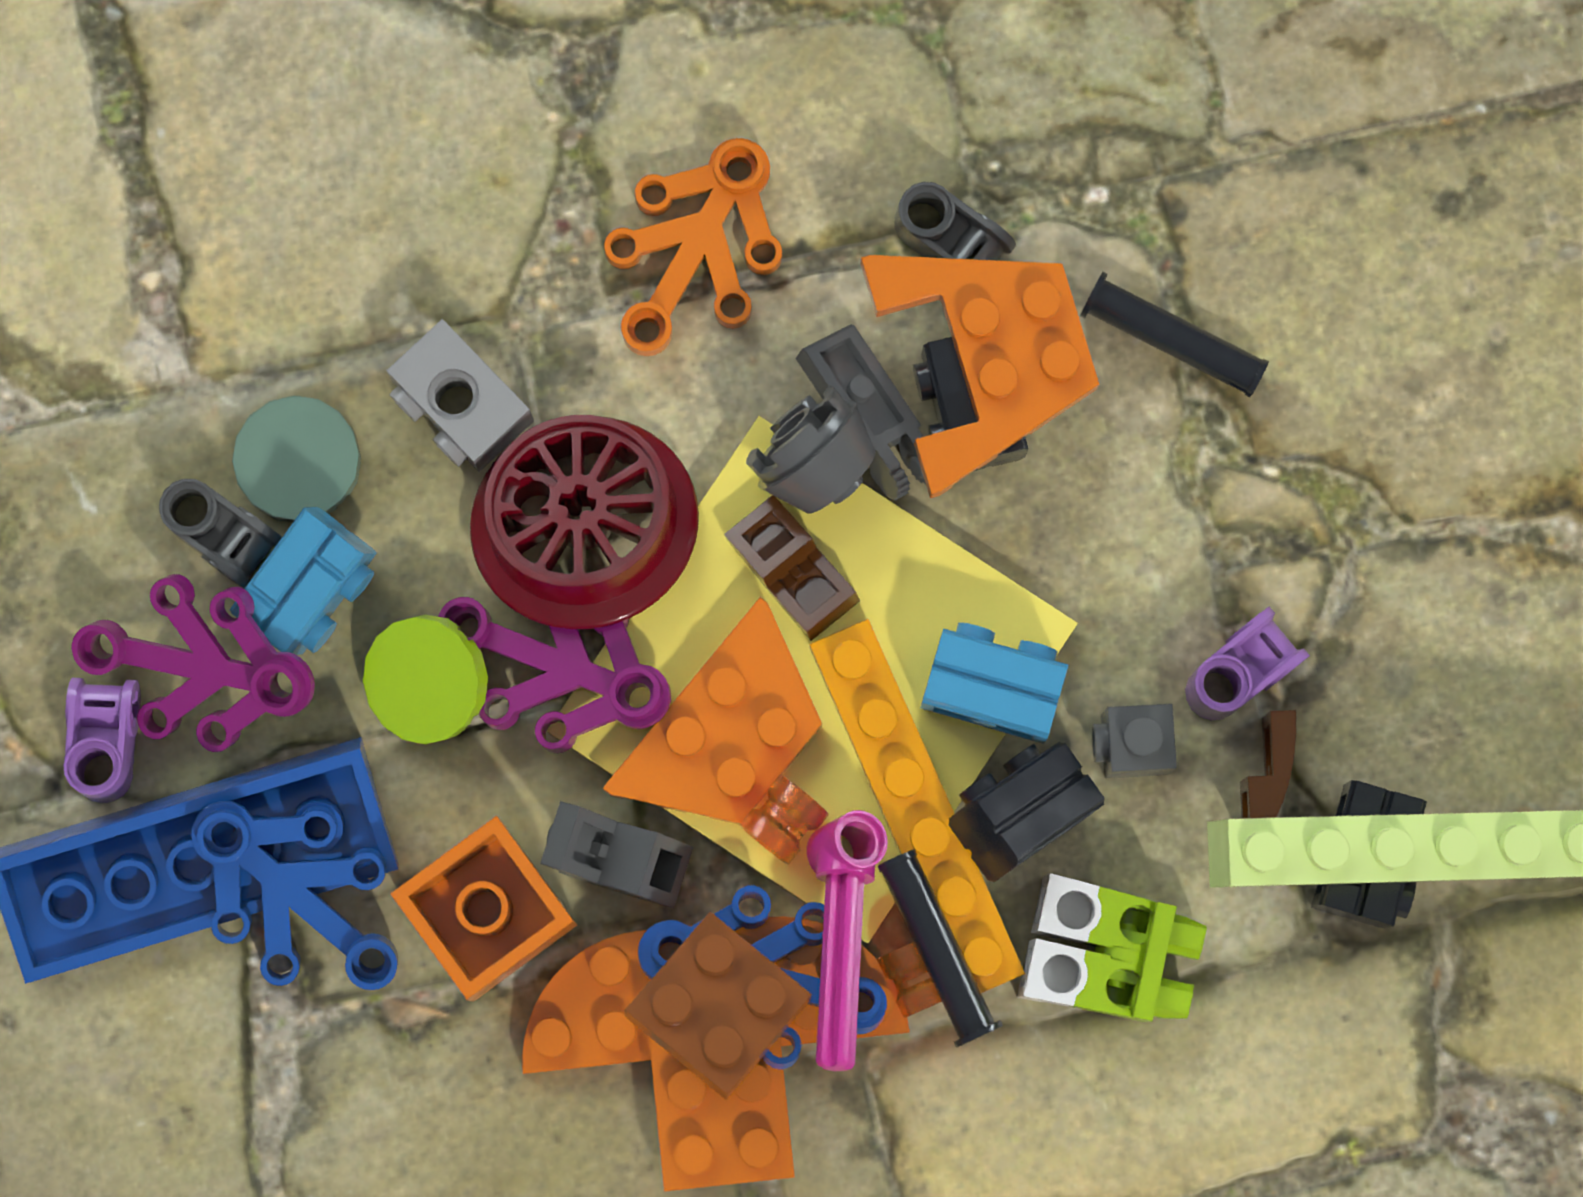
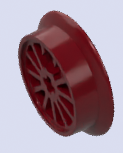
M595 415L562 416L540 423L521 434L490 466L478 487L471 511L470 539L472 551L478 569L487 585L503 603L515 612L538 623L556 628H600L619 623L643 612L664 596L676 583L686 568L696 543L699 523L698 500L690 475L681 460L662 440L649 431L615 418ZM590 453L600 454L590 473L585 475L584 456H588ZM572 455V475L565 476L555 460ZM616 460L623 464H630L627 468L605 480ZM539 469H547L551 476L537 471ZM645 480L650 489H653L652 493L619 495ZM533 496L549 498L547 503L540 508V515L527 516L520 509L522 504ZM583 507H591L592 511L586 510L582 512ZM653 513L647 528H642L616 516L619 514ZM570 515H580L579 520H572ZM511 532H519L518 534L509 537V534ZM611 532L637 543V545L626 556L619 557L607 539ZM550 539L536 563H532L522 556L528 549L543 540ZM566 546L573 548V573L553 572L552 570ZM599 547L610 563V566L586 573V550Z

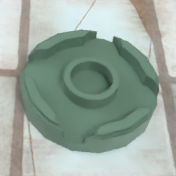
M293 395L269 401L248 417L236 436L232 462L237 484L252 505L275 520L293 523L304 507H318L328 514L335 511L337 506L344 502L347 495L351 494L358 483L362 458L356 434L339 411L319 399Z

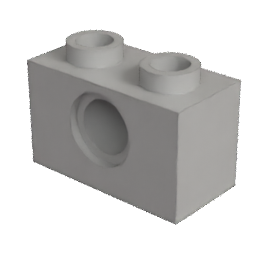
M443 319L386 370L396 386L389 394L390 397L414 422L424 415L439 430V433L432 440L457 467L467 460L480 472L534 422L530 409ZM453 387H464L473 393L470 406L459 414H448L440 409L442 395Z

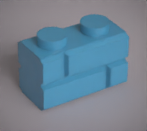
M304 507L245 587V590L252 596L255 609L252 618L271 645L280 652H290L295 655L304 654L306 649L312 653L317 652L329 639L337 626V623L330 617L342 600L346 598L348 601L353 602L372 580L374 571L367 566L377 552L354 533L348 531L345 526L318 507ZM235 602L229 610L231 614L238 618L240 613L239 606Z
M958 623L956 632L943 628L920 708L1044 744L1051 729L1068 669V664L1055 661L1057 650L1024 640L1020 641L1018 650L993 643L995 632L968 623Z

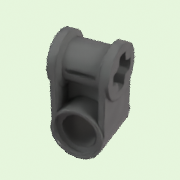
M920 182L907 189L899 202L895 214L894 227L897 236L905 245L922 257L969 259L976 248L981 245L982 249L975 256L974 260L997 261L1003 253L1010 254L1016 247L1014 239L1001 226L990 218L974 211L943 186L934 182ZM919 203L931 205L939 212L941 223L932 229H921L911 222L908 210L913 205Z
M181 479L173 482L164 490L160 498L159 513L163 523L179 539L200 553L202 559L243 589L251 581L250 575L272 546L275 547L282 538L281 535L241 506L236 507L208 485L196 479ZM191 496L205 498L208 510L205 518L199 524L194 526L178 524L176 510L185 498Z

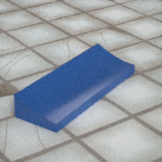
M362 737L0 847V910L25 984L211 927V920L216 910L213 864L202 859L196 852L192 843L191 831L200 811L215 802L231 801L240 804L249 811L253 818L301 816L306 809L312 806H324L335 814L338 823L335 838L329 845L323 848H311L302 841L260 845L278 862L350 858L355 851L361 848H372L383 855L386 861V873L398 870L399 862L385 821ZM312 817L305 823L307 832L313 837H323L330 831L329 823L322 817ZM221 822L213 827L215 838L222 843H230L237 838L236 828L228 822ZM362 859L354 865L355 873L362 879L375 877L379 872L378 865L371 859ZM240 866L241 903L249 909L251 915L263 911L261 883ZM346 885L310 887V889L314 893L320 894ZM228 912L219 918V923H226L241 917L236 913Z

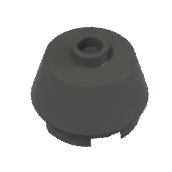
M828 386L823 392L824 400L818 404L809 395L787 411L770 427L774 433L770 441L772 445L764 454L758 448L751 450L746 460V464L760 478L758 482L759 488L807 514L817 512L832 502L838 504L848 498L861 485L863 481L862 475L876 455L856 402L854 400L846 401L833 386Z

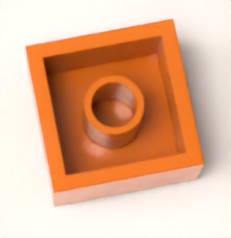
M497 816L390 893L464 997L472 1002L476 1001L578 925L508 828Z

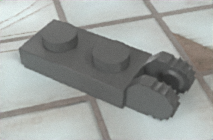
M850 324L803 348L795 359L821 398L824 400L823 392L828 386H833L846 401L854 400L876 451L874 460L869 466L870 474L875 483L881 487V491L885 493V496L895 501L908 494V490H910L908 476L890 449L899 444L901 459L906 467L911 470L916 480L926 484L914 446L915 439L924 437L919 430L922 425L855 325Z

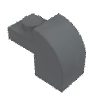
M560 801L554 822L547 834V844L540 864L556 869L559 873L674 909L693 847L658 832L617 822L583 807Z

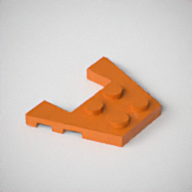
M884 255L861 257L860 264L876 317L937 300L941 301L977 422L915 439L914 446L930 498L942 495L976 469L979 470L998 457V454L1026 435L1032 434L1097 390L1099 381L1062 263Z

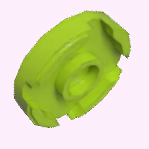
M424 614L394 622L376 636L365 657L363 684L369 707L382 726L402 740L429 744L455 737L466 729L465 727L471 723L474 716L479 714L486 701L488 674L482 652L474 640H468L465 634L458 630L461 627L448 618Z

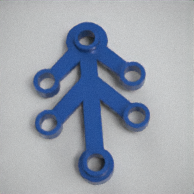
M231 801L215 802L200 811L191 831L192 843L196 852L202 859L213 864L216 910L211 920V930L214 936L223 943L235 944L242 941L249 933L252 917L249 909L241 903V866L261 883L266 950L262 956L260 970L267 982L276 986L287 985L297 977L301 964L300 955L292 946L291 908L346 955L345 970L351 982L365 990H377L389 984L396 974L398 965V953L394 944L388 938L379 934H362L310 889V887L353 885L360 890L375 889L385 878L386 861L383 855L372 848H361L355 851L350 858L278 862L260 845L302 841L311 848H323L329 845L335 838L338 827L335 814L324 806H312L306 809L301 816L253 818L249 811L240 804ZM312 817H322L329 823L330 831L323 837H313L305 828L306 821ZM228 822L236 828L237 838L230 843H222L215 838L213 827L218 823ZM362 859H371L378 865L379 872L374 878L362 879L355 873L354 865ZM228 912L236 913L243 920V928L234 933L227 932L221 927L219 918ZM370 948L377 949L382 952L385 961L377 968H368L360 960V955L363 951ZM277 954L286 955L292 961L293 968L288 973L277 974L270 969L269 959Z
M744 886L735 893L731 905L714 913V915L734 931L741 927L756 929L762 926L769 917L771 908L770 897L765 890L758 886ZM747 898H754L762 904L763 911L755 917L746 916L739 909L740 902ZM810 902L803 905L797 911L795 921L753 943L752 946L775 963L806 945H821L823 931L817 934L807 932L802 926V920L808 915H818L824 920V904ZM666 920L654 924L644 933L639 943L638 959L643 972L648 978L652 979L667 962L659 954L660 946L666 942H675L681 946L700 922L690 927L680 921ZM782 969L812 994L808 1004L819 1007L820 978ZM859 977V992L869 995L873 1002V1007L869 1011L858 1012L857 1034H866L875 1030L882 1022L887 1007V999L878 983L869 978ZM788 1027L780 1037H784L792 1043L793 1052L787 1057L780 1058L774 1056L768 1050L762 1057L766 1064L772 1068H789L799 1058L801 1039L798 1033L791 1027Z

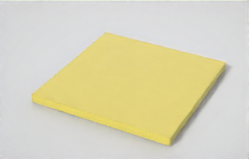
M758 416L698 505V533L686 568L664 596L643 612L629 618L626 629L640 664L656 668L668 681L671 690V705L761 597L768 603L819 715L822 727L741 825L689 812L684 813L666 808L662 809L805 904L810 902L824 904L825 882L816 878V873L811 868L807 858V843L813 832L850 811L862 810L874 815L882 823L886 831L888 844L884 857L875 865V880L864 885L861 941L868 945L895 904L882 872L880 873L878 866L899 856L900 853L811 653L809 644L869 619L951 807L955 812L962 801L959 794L974 783L1006 733L920 708L943 628L956 632L960 622L973 624L995 632L993 643L1018 650L1021 640L1030 641L1057 650L1058 655L1078 623L870 487L861 483L844 501L838 504L832 502L811 514H807L777 498L813 538L818 550L851 585L860 599V602L810 641L724 536L727 531L772 496V494L758 487L760 478L746 464L751 450L758 448L764 454L772 445L770 441L774 433L770 427L773 424ZM605 644L593 663L615 672ZM582 687L573 691L560 712L567 714L603 696ZM644 687L635 689L629 698L630 706L640 708L646 705L650 699V690ZM615 720L577 736L576 742L571 749L613 776L654 725L647 728L634 729L626 727ZM562 722L553 723L547 732L560 741L566 734V725ZM841 835V845L844 851L853 858L851 844Z

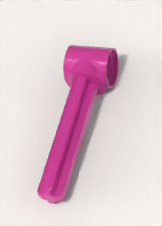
M862 810L850 811L818 828L810 836L807 843L808 862L816 873V878L825 882L816 1063L818 1066L829 1071L851 1070L855 1065L864 885L875 880V865L884 857L888 844L887 834L882 823L874 815ZM841 835L851 844L853 858L844 851L841 845Z

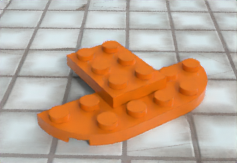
M768 917L767 921L756 929L741 927L735 932L752 945L795 921V917ZM808 919L802 920V926L807 932L817 934L823 931V923ZM647 930L622 933L595 943L575 955L551 978L539 996L527 1024L522 1054L523 1074L651 1061L664 1192L795 1178L783 1069L772 1068L761 1058L734 1092L725 1100L625 1017V1009L651 980L643 972L638 959L639 943ZM666 942L660 946L659 954L668 961L680 945L675 942ZM822 944L817 946L806 945L774 964L782 969L820 978ZM861 945L860 977L869 978L881 986L886 995L887 1007L880 1025L869 1033L857 1034L856 1039L910 1033L907 1014L894 982L875 956ZM859 992L858 1012L869 1011L873 1007L872 999L869 995ZM807 1004L788 1026L798 1033L801 1045L817 1043L819 1007ZM779 1037L769 1050L774 1056L782 1058L781 1047L792 1046V1043L784 1037Z

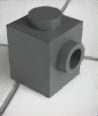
M1173 704L1106 708L1101 714V723L1092 725L1094 761L1104 762L1105 779L1169 775L1177 769Z

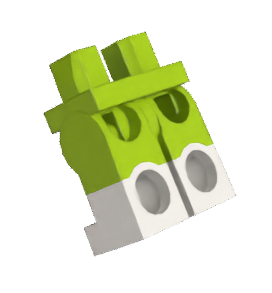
M1050 873L1043 876L1031 933L1095 946L1094 952L1041 939L1030 940L1023 967L1025 974L1021 976L1017 997L1123 1017L1140 1022H1151L1153 1017L1186 1019L1190 1011L1194 985L1162 978L1166 955L1171 954L1199 960L1207 926L1188 917L1175 914L1177 906L1155 902Z

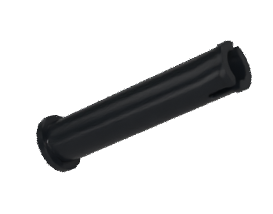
M1102 271L1080 317L1085 319L1087 314H1090L1240 390L1246 396H1252L1268 366V360L1261 359L1105 280L1108 274Z
M913 849L880 864L878 869L880 873L882 872L896 905L956 1030L959 1039L954 1041V1044L957 1048L1004 1025L1001 1020L994 1021L934 891L919 863L918 854Z

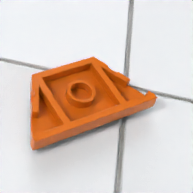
M760 597L670 705L664 717L651 728L604 785L603 790L612 797L627 798L658 805L661 808L707 816L711 819L741 825L822 727V722L771 609L765 600Z

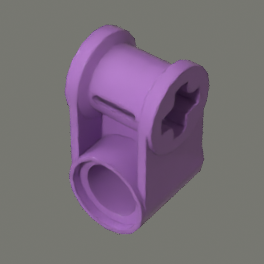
M1270 606L1225 641L1226 644L1205 660L1188 678L1185 688L1186 701L1191 710L1199 717L1212 721L1222 720L1232 715L1263 689L1267 691L1310 656L1304 648L1297 650L1273 621L1275 612ZM1218 673L1229 679L1233 686V697L1229 703H1219L1208 697L1204 690L1205 675Z
M76 677L71 678L69 682L65 712L67 735L64 774L70 786L91 801L102 804L114 802L123 797L131 786L135 738L139 727L137 715L141 708V691L138 680H126L123 686L86 684L84 678ZM97 756H110L113 762V770L109 779L101 785H87L84 772L88 763Z

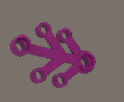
M172 574L155 582L150 590V601L158 613L168 617L191 650L128 637L126 631L119 624L111 620H98L81 628L75 634L72 641V655L75 662L82 670L92 675H103L122 664L191 678L168 696L155 698L140 708L137 715L138 726L144 735L152 739H162L176 731L184 715L224 686L250 692L228 710H216L199 721L196 729L197 739L203 748L211 752H221L235 744L240 737L241 730L264 713L268 712L281 717L292 716L307 707L314 695L315 681L307 663L293 653L276 652L252 618L255 609L252 596L241 587H229L217 593L210 602L209 610L213 621L218 626L231 631L251 663L234 660L228 656L192 605L195 599L192 583L186 577L179 574ZM167 585L174 587L178 591L180 598L178 606L171 604L167 600L165 595ZM226 598H231L238 604L240 612L238 618H234L227 613L225 609ZM102 634L110 640L113 654L105 652L101 647L100 637ZM279 672L284 673L290 679L293 687L291 693L280 688L277 680ZM154 708L161 710L165 714L167 719L165 728L155 723L152 716ZM213 721L219 722L226 731L225 741L219 740L213 735L211 730Z
M458 597L450 600L443 606L438 617L448 618L458 626L466 619H477L478 629L473 636L467 639H473L479 649L481 647L545 672L506 690L502 688L487 690L486 701L479 712V716L493 729H508L517 722L521 712L581 687L603 696L567 714L551 711L539 718L535 725L536 739L551 753L559 754L568 751L575 744L577 736L615 720L626 727L634 729L650 727L659 722L669 709L671 690L668 681L656 668L640 664L626 629L629 619L609 626L593 628L604 637L615 670L613 672L591 663L578 629L549 626L557 648H554L492 623L489 612L477 600L470 597ZM644 687L650 690V699L646 705L640 708L630 706L629 698L635 689ZM498 699L508 700L509 709L506 715L499 719L490 718L489 708L491 704ZM556 722L564 723L566 725V734L563 739L555 743L548 742L546 740L548 727Z

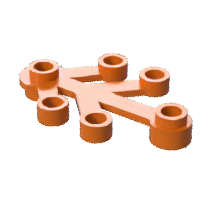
M743 138L730 139L715 148L708 165L666 177L650 174L644 176L637 183L635 188L637 206L643 213L649 216L664 214L670 209L675 199L710 191L711 193L698 213L637 230L617 228L611 231L605 239L604 250L606 258L612 266L618 269L634 267L639 263L642 255L681 245L649 302H640L631 306L623 316L621 323L622 335L625 344L632 352L641 356H654L667 348L672 339L673 332L670 316L704 257L706 258L716 292L714 313L717 321L722 326L730 329L740 328L749 321L752 314L751 299L740 288L722 225L736 203L749 240L744 251L747 267L758 275H768L779 268L782 262V247L780 242L771 235L759 195L769 181L770 163L767 154L757 143ZM736 162L745 163L751 169V173L744 180H733L727 174L730 165ZM650 186H659L666 192L664 200L653 205L644 201L642 194ZM620 239H628L634 243L635 251L627 258H619L612 253V246ZM759 245H768L775 251V257L767 264L757 263L751 256L753 249ZM730 298L739 299L745 305L744 312L735 318L727 317L721 311L724 301ZM651 322L657 325L660 330L658 337L651 342L639 340L635 333L640 324Z

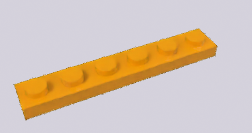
M869 619L809 644L811 653L901 855L910 850H916L919 863L981 993L1024 975V969L982 874L971 858V850L963 847L948 825L949 818L955 813Z

